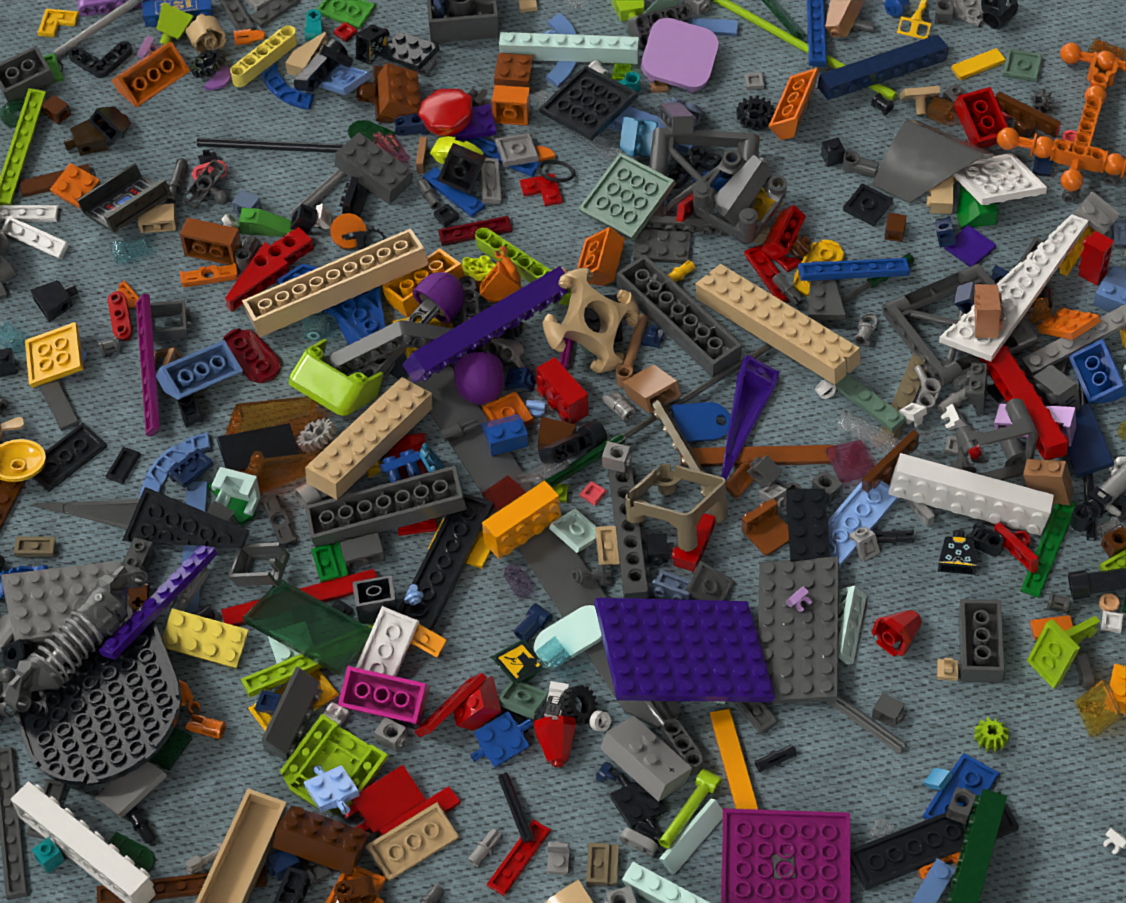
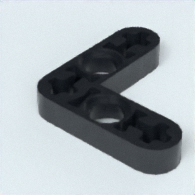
M122 41L101 59L96 58L80 47L71 48L68 51V56L71 62L93 76L105 78L129 58L133 50L129 42ZM112 58L117 59L115 62H109ZM87 61L93 62L91 65H85Z
M700 146L690 148L683 156L695 170L701 167L709 172L718 166L723 159ZM708 160L716 161L713 165L707 164ZM678 163L668 177L675 180L676 185L673 189H679L684 186L691 175L686 170H683L682 166ZM723 171L720 173V177L724 179L733 176V174H727Z

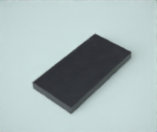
M81 423L45 451V466L32 478L47 492H50L108 446L84 423Z
M290 423L218 436L216 439L225 468L238 472L297 461L301 458Z

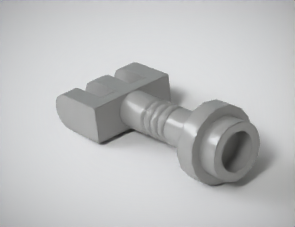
M216 843V849L201 858L196 855L187 860V874L199 873L203 870L202 866L216 859L222 843Z

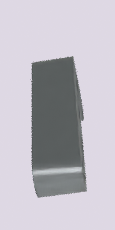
M681 4L633 16L628 20L630 37H639V49L646 48L651 28L656 21L667 18L666 14H668L669 18L679 21L689 19L693 13L692 7L689 4Z

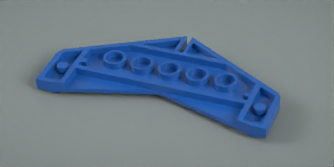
M301 264L278 278L277 284L280 285L319 267ZM379 286L322 310L335 317L348 345L385 328Z

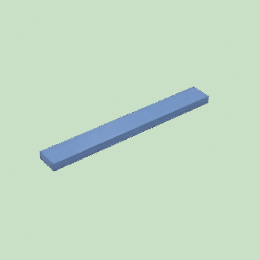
M195 481L188 485L186 504L206 512L207 481ZM183 545L182 564L200 546ZM201 587L183 612L192 614L199 611Z

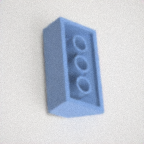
M223 340L161 366L156 374V378L165 393L179 400L242 373L243 370L227 343Z

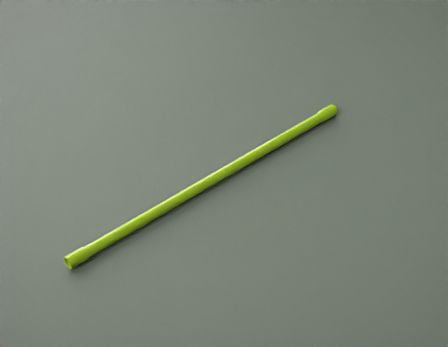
M712 0L808 54V44L730 0ZM826 54V64L830 67L837 69L846 66ZM879 83L868 87L877 93H881L884 98L893 101V98L895 99L898 94Z

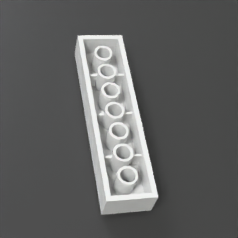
M900 453L888 492L889 495L897 498H904L916 503H925L934 508L948 510L993 524L1000 522L1011 529L1026 531L1041 536L1051 513L1054 496L1053 494Z
M28 781L10 799L19 818L45 839L49 837L60 851L125 903H148L156 895L153 889L154 884L149 879L150 875L146 870L135 867V863L128 856H121L117 847L113 844H106L104 842L105 839L98 832H91L89 830L90 827L83 820H76L74 818L75 815L68 808L62 809L59 806L60 803L53 796L47 797L45 791L36 784L34 786Z

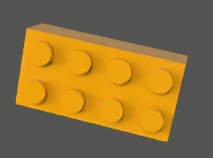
M440 248L427 256L429 265L382 285L387 303L407 318L420 306L413 296V290L426 276L437 272L452 274L458 280L465 276L461 263Z
M544 480L483 521L482 528L485 545L498 559L509 555L513 549L525 544L528 539L540 534L547 526L561 517L559 495Z

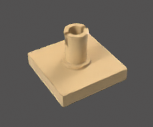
M940 86L904 89L899 94L900 100L914 99L916 115L927 114L925 98L936 97L940 93Z

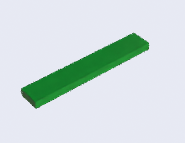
M1071 501L1070 505L1055 504L1035 553L1038 557V570L1034 573L1028 570L1020 592L1037 598L1040 597L1071 521L1073 509L1077 506V503Z

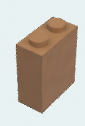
M654 364L622 381L628 398L648 413H652L655 410L652 404L657 400L666 405L681 397L677 380Z
M1027 459L1023 473L1027 488L1053 494L1052 504L1070 505L1074 488L1066 461Z

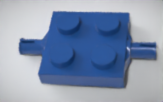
M508 711L475 731L474 735L479 742L480 749L470 754L472 760L475 762L485 756L496 768L528 749L530 746L525 739L524 731L534 726L530 718L518 724L513 720Z

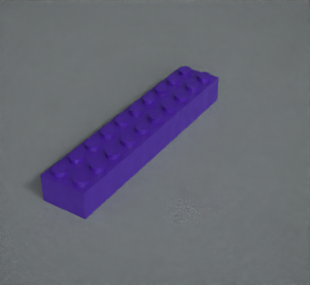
M561 266L553 269L414 351L402 364L414 383L420 380L422 383L432 377L433 373L437 372L438 374L447 368L448 364L451 363L453 365L457 363L463 355L473 353L477 347L487 345L491 342L492 338H499L507 329H514L522 320H529L537 311L540 313L547 309L548 305L552 302L556 304L563 299V296L569 292L568 288L565 289L559 286L560 276L564 275L565 272Z

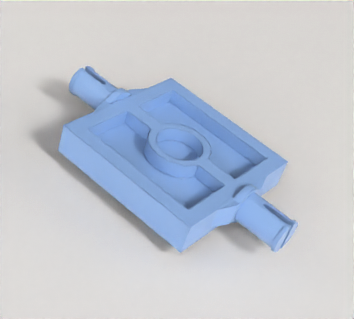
M318 765V768L315 766L314 772L317 776L305 781L304 785L321 813L338 807L343 815L348 814L350 808L346 803L358 797L359 792L342 765L327 772L323 770L321 765Z

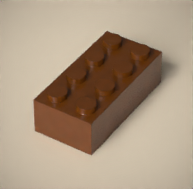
M291 805L277 826L273 848L352 875L364 856L370 833L360 828L343 824L340 821L326 818L321 814H315L301 807Z

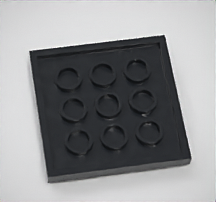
M584 65L539 110L541 114L593 141L638 98V94L625 85Z

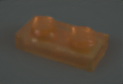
M1096 38L1088 49V53L1092 54L1093 52L1110 51L1116 58L1120 57L1121 60L1126 56L1125 49Z

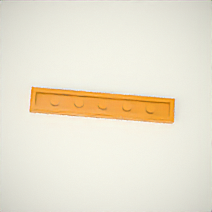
M730 708L710 712V719L735 809H758Z

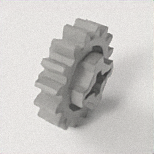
M318 419L315 423L311 422L308 426H305L304 431L299 432L301 435L297 437L296 443L303 452L309 453L311 450L315 452L317 448L321 449L325 444H328V440L333 439L332 435L336 434V427L330 419Z

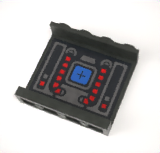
M133 163L77 199V202L87 217L115 233L170 197L172 193L166 180L162 178L156 183L142 176L137 164Z

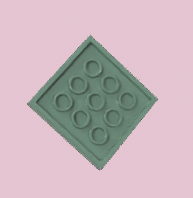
M619 153L578 209L583 214L607 227H611L613 230L634 241L676 183L673 179Z

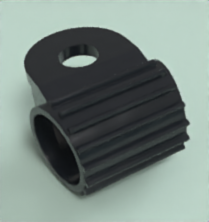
M981 0L983 21L995 30H999L1017 14L1019 10L1017 0H1009L1007 6V0Z
M374 228L372 230L368 229V231H357L341 235L342 239L345 240L356 239L358 251L366 248L365 240L371 233H379L382 235L383 240L387 239L384 236V232Z

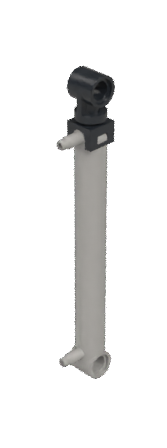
M1126 463L1100 487L1096 486L1088 494V498L1083 504L1074 507L1070 522L1074 530L1079 532L1088 530L1091 522L1099 515L1102 517L1107 511L1117 517L1121 516L1122 512L1111 503L1126 490Z

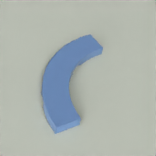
M561 13L548 21V26L558 34L577 35L571 23ZM558 61L554 69L546 75V79L559 88L571 76L577 62Z
M208 432L189 437L177 446H172L165 451L147 472L146 479L141 487L140 497L145 487L161 493L171 467L182 461L190 452L195 451L197 448L202 452L210 451Z

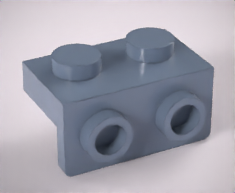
M661 570L657 579L652 582V593L658 597L692 600L690 599V592L685 591L689 582L688 579Z

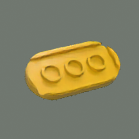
M825 239L818 243L816 241L810 246L811 251L804 256L801 263H811V261H843L844 251L833 240ZM797 269L793 280L794 287L798 293L809 297L810 281H801Z

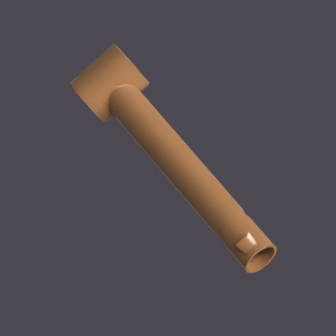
M640 313L638 324L633 329L623 364L616 368V383L620 388H624L622 381L633 376V367L646 325L649 324L648 316L644 313Z

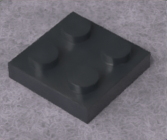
M862 183L843 206V211L875 226L893 203V198Z

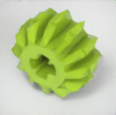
M989 717L986 718V721L980 720L978 726L974 729V740L978 742L979 748L985 745L986 752L989 751V748H992L994 753L998 748L1003 750L1005 744L1009 741V728H1005V722L998 723L997 717L994 721H991Z

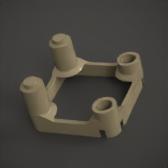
M671 464L659 465L658 473L654 469L629 491V496L628 494L625 496L626 514L629 522H643L646 516L669 522L677 528L678 547L684 551H692L698 546L696 526L707 510L709 515L715 516L716 523L723 522L728 517L725 479L675 465V471H671ZM680 480H687L707 486L703 490L705 498L689 513L652 505L639 499L653 485H658V492L662 495L675 493L677 491V483Z

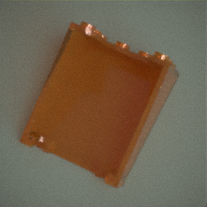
M308 396L239 403L235 405L231 413V419L226 427L225 435L290 423L295 441H297V437L301 435L299 432L304 431L305 426H308L311 422L315 423L318 419L322 420L324 415L316 410L317 406L321 404ZM328 440V444H325L323 448H317L315 452L311 450L309 453L303 452L297 444L300 454L264 458L261 451H255L251 456L248 468L240 472L256 476L260 494L306 478L305 467L331 443Z

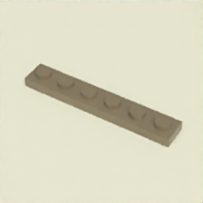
M912 354L891 406L898 412L900 409L913 403L916 398L921 381L914 368L921 365L926 373V369L923 367L925 362L921 360V356ZM904 424L893 433L882 426L877 442L895 447Z
M659 400L652 404L655 409L653 413L659 421L662 420L664 424L662 428L668 436L672 437V445L675 450L681 452L683 456L681 460L687 468L690 467V469L705 472L665 404ZM700 484V486H701L700 492H701V494L703 495V490H704L707 486Z

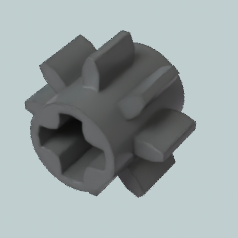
M1041 89L1040 92L1034 91L1035 96L1030 98L1034 103L1032 107H1039V111H1043L1044 107L1050 109L1049 104L1054 101L1050 96L1052 92L1046 93V89Z

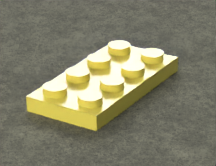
M171 609L162 639L167 650L237 669L249 630Z

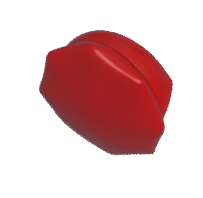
M438 89L421 102L418 116L423 120L426 129L435 135L451 136L458 134L472 120V97L461 89Z

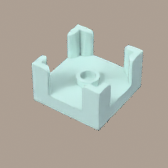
M220 467L211 485L214 491L221 488L216 502L227 507L231 497L248 501L244 514L253 516L261 498L257 477Z

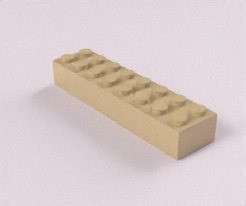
M401 377L305 467L306 482L338 500L432 410V393Z

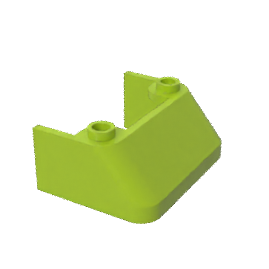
M323 339L304 351L291 372L288 383L294 389L334 413L347 416L377 398L383 373L380 371L370 378L360 372L349 376L343 374L321 361L324 358L327 340Z

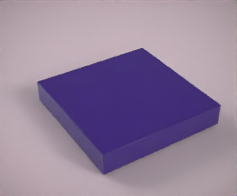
M968 225L955 236L956 245L944 247L945 250L971 267L978 264L996 249V244Z

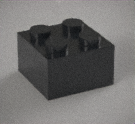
M453 143L437 181L471 194L486 156Z
M392 575L353 582L359 625L374 623L382 606L398 612Z

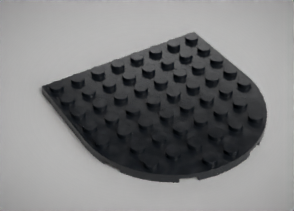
M155 620L116 659L104 657L99 652V649L106 641L102 642L101 645H95V651L88 652V659H81L82 665L75 666V673H68V680L64 681L60 689L33 691L31 693L30 708L25 712L17 711L15 713L29 756L35 765L48 777L64 784L77 786L107 783L126 776L144 765L168 740L180 714L182 695L179 680ZM67 662L63 664L66 669L72 670L70 664ZM58 669V672L62 675V677H65L63 671Z

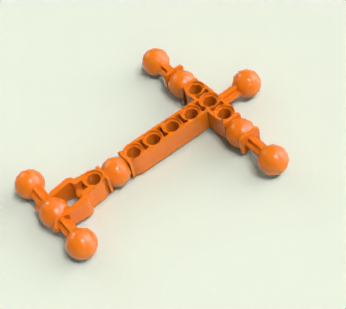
M1067 43L1060 50V58L1066 64H1075L1078 61L1091 63L1087 75L1090 87L1084 93L1085 105L1074 142L1063 139L1057 140L1056 138L1053 142L1047 136L1037 138V133H1035L1033 140L1020 137L1019 133L1013 128H1004L997 135V143L1005 150L1014 149L1016 146L1031 149L1030 156L1034 153L1039 158L1050 157V161L1053 160L1056 163L1070 166V169L1066 170L1061 176V186L1065 190L1072 192L1079 190L1083 185L1081 169L1103 173V170H1105L1111 176L1121 174L1120 178H1123L1124 172H1126V158L1124 159L1122 155L1118 153L1108 155V151L1090 146L1101 106L1107 99L1106 89L1108 86L1113 85L1117 70L1126 71V61H1122L1120 57L1116 58L1110 51L1093 52L1092 54L1082 51L1076 43Z

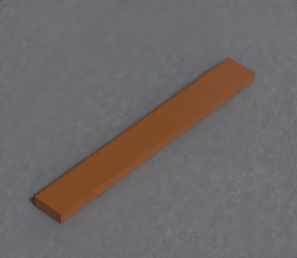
M834 445L742 447L733 466H740L746 459L752 462L758 456L762 458L766 455L776 465L835 464ZM726 447L691 448L702 467L723 466ZM680 452L681 467H686L681 460L683 456Z

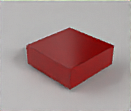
M344 22L333 33L347 42L358 31Z

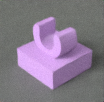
M148 35L145 38L136 56L143 58L145 54L149 55L152 53L151 50L155 51L159 48L156 44H152L153 37Z
M804 586L785 601L790 608L795 605L799 612L804 610L800 605L801 601L806 602L807 605H810L812 602L810 598L805 596L809 591Z

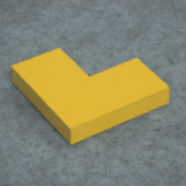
M46 9L38 30V36L55 38L59 25L75 27L79 11Z

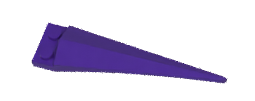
M748 354L744 357L737 376L721 474L725 481L757 418L776 386L779 371Z

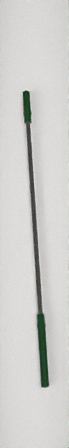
M911 254L901 257L907 259L908 265L914 263V258ZM890 277L868 278L866 283L841 297L842 304L866 289L874 288L880 283L887 281ZM766 344L749 356L756 359L772 349L773 346ZM743 359L666 406V408L671 412L672 405L684 404L741 368ZM653 414L625 433H618L609 440H605L598 447L546 478L545 481L551 488L557 486L602 458L607 441L622 445L626 439L658 419Z

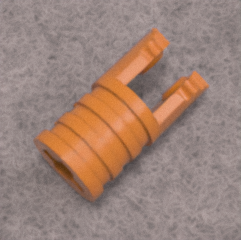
M251 29L234 31L236 46L253 44V41L265 39V33L262 30L251 31Z
M193 714L191 721L186 724L185 728L188 731L221 740L226 730V722Z

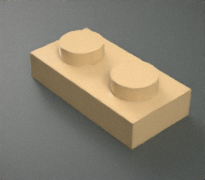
M616 526L596 527L595 534L599 565L612 564V566H618L620 563Z

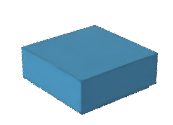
M934 768L923 783L928 788L942 791L953 775L949 770Z

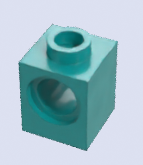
M49 837L31 849L35 859L47 874L65 862L61 851Z

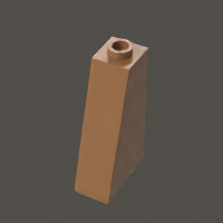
M865 0L830 1L825 27L831 36L835 38L848 36Z

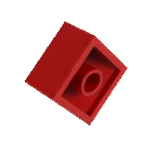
M493 676L488 677L453 711L457 727L471 731L477 730L501 713Z

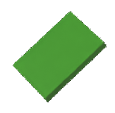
M323 0L317 10L321 12L323 17L340 23L346 22L360 30L376 9V4L366 0Z

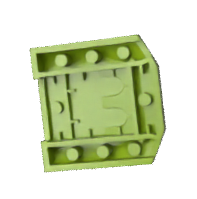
M321 714L282 767L280 773L291 793L319 810L304 785L305 781L317 776L314 772L315 766L318 768V765H321L323 770L327 772L342 765L358 789V792H361L369 786L389 756L374 745L365 743L341 728L338 723L324 714ZM350 800V801H348L346 804H347V806H350V805H352L353 803H352V801ZM338 807L323 812L324 814L343 815Z

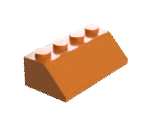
M171 41L162 45L111 81L118 92L137 108L190 72V69Z
M818 68L790 76L769 124V128L779 139H791L796 135L816 87L819 74Z

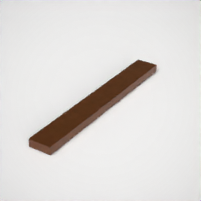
M263 866L254 888L267 887L266 866ZM209 872L151 879L156 895L150 901L199 895ZM104 885L97 886V903H125Z

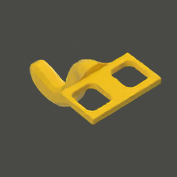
M928 0L920 1V5L912 17L901 16L897 33L920 39L928 38L932 23L924 22L921 18L926 10ZM906 20L912 23L909 32L900 30L902 21ZM920 24L928 26L926 36L917 35Z

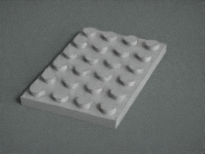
M120 561L1 575L15 641L18 639L30 642L45 641V639L54 640L51 632L60 633L58 625H65V618H71V612L75 608V603L81 597H86L96 586L99 577L114 573L121 566ZM127 595V612H128V616H127V617L124 619V621L119 625L120 627H121L122 625H124V624L127 622V620L131 617V615L133 614L132 609L130 608V605H129V596H128V595Z

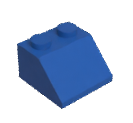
M518 414L481 423L491 456L528 447V434L524 422Z

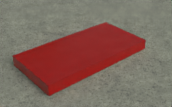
M479 673L468 678L414 733L418 737L431 733L487 677L483 673Z

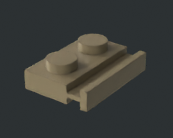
M588 843L586 885L617 886L619 844Z

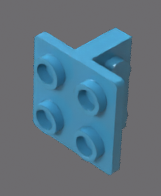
M624 117L619 151L627 153L628 156L641 155L651 157L653 130L658 127V122Z

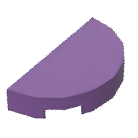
M221 66V70L216 71V74L204 86L205 90L223 89L230 83L231 71L228 66Z

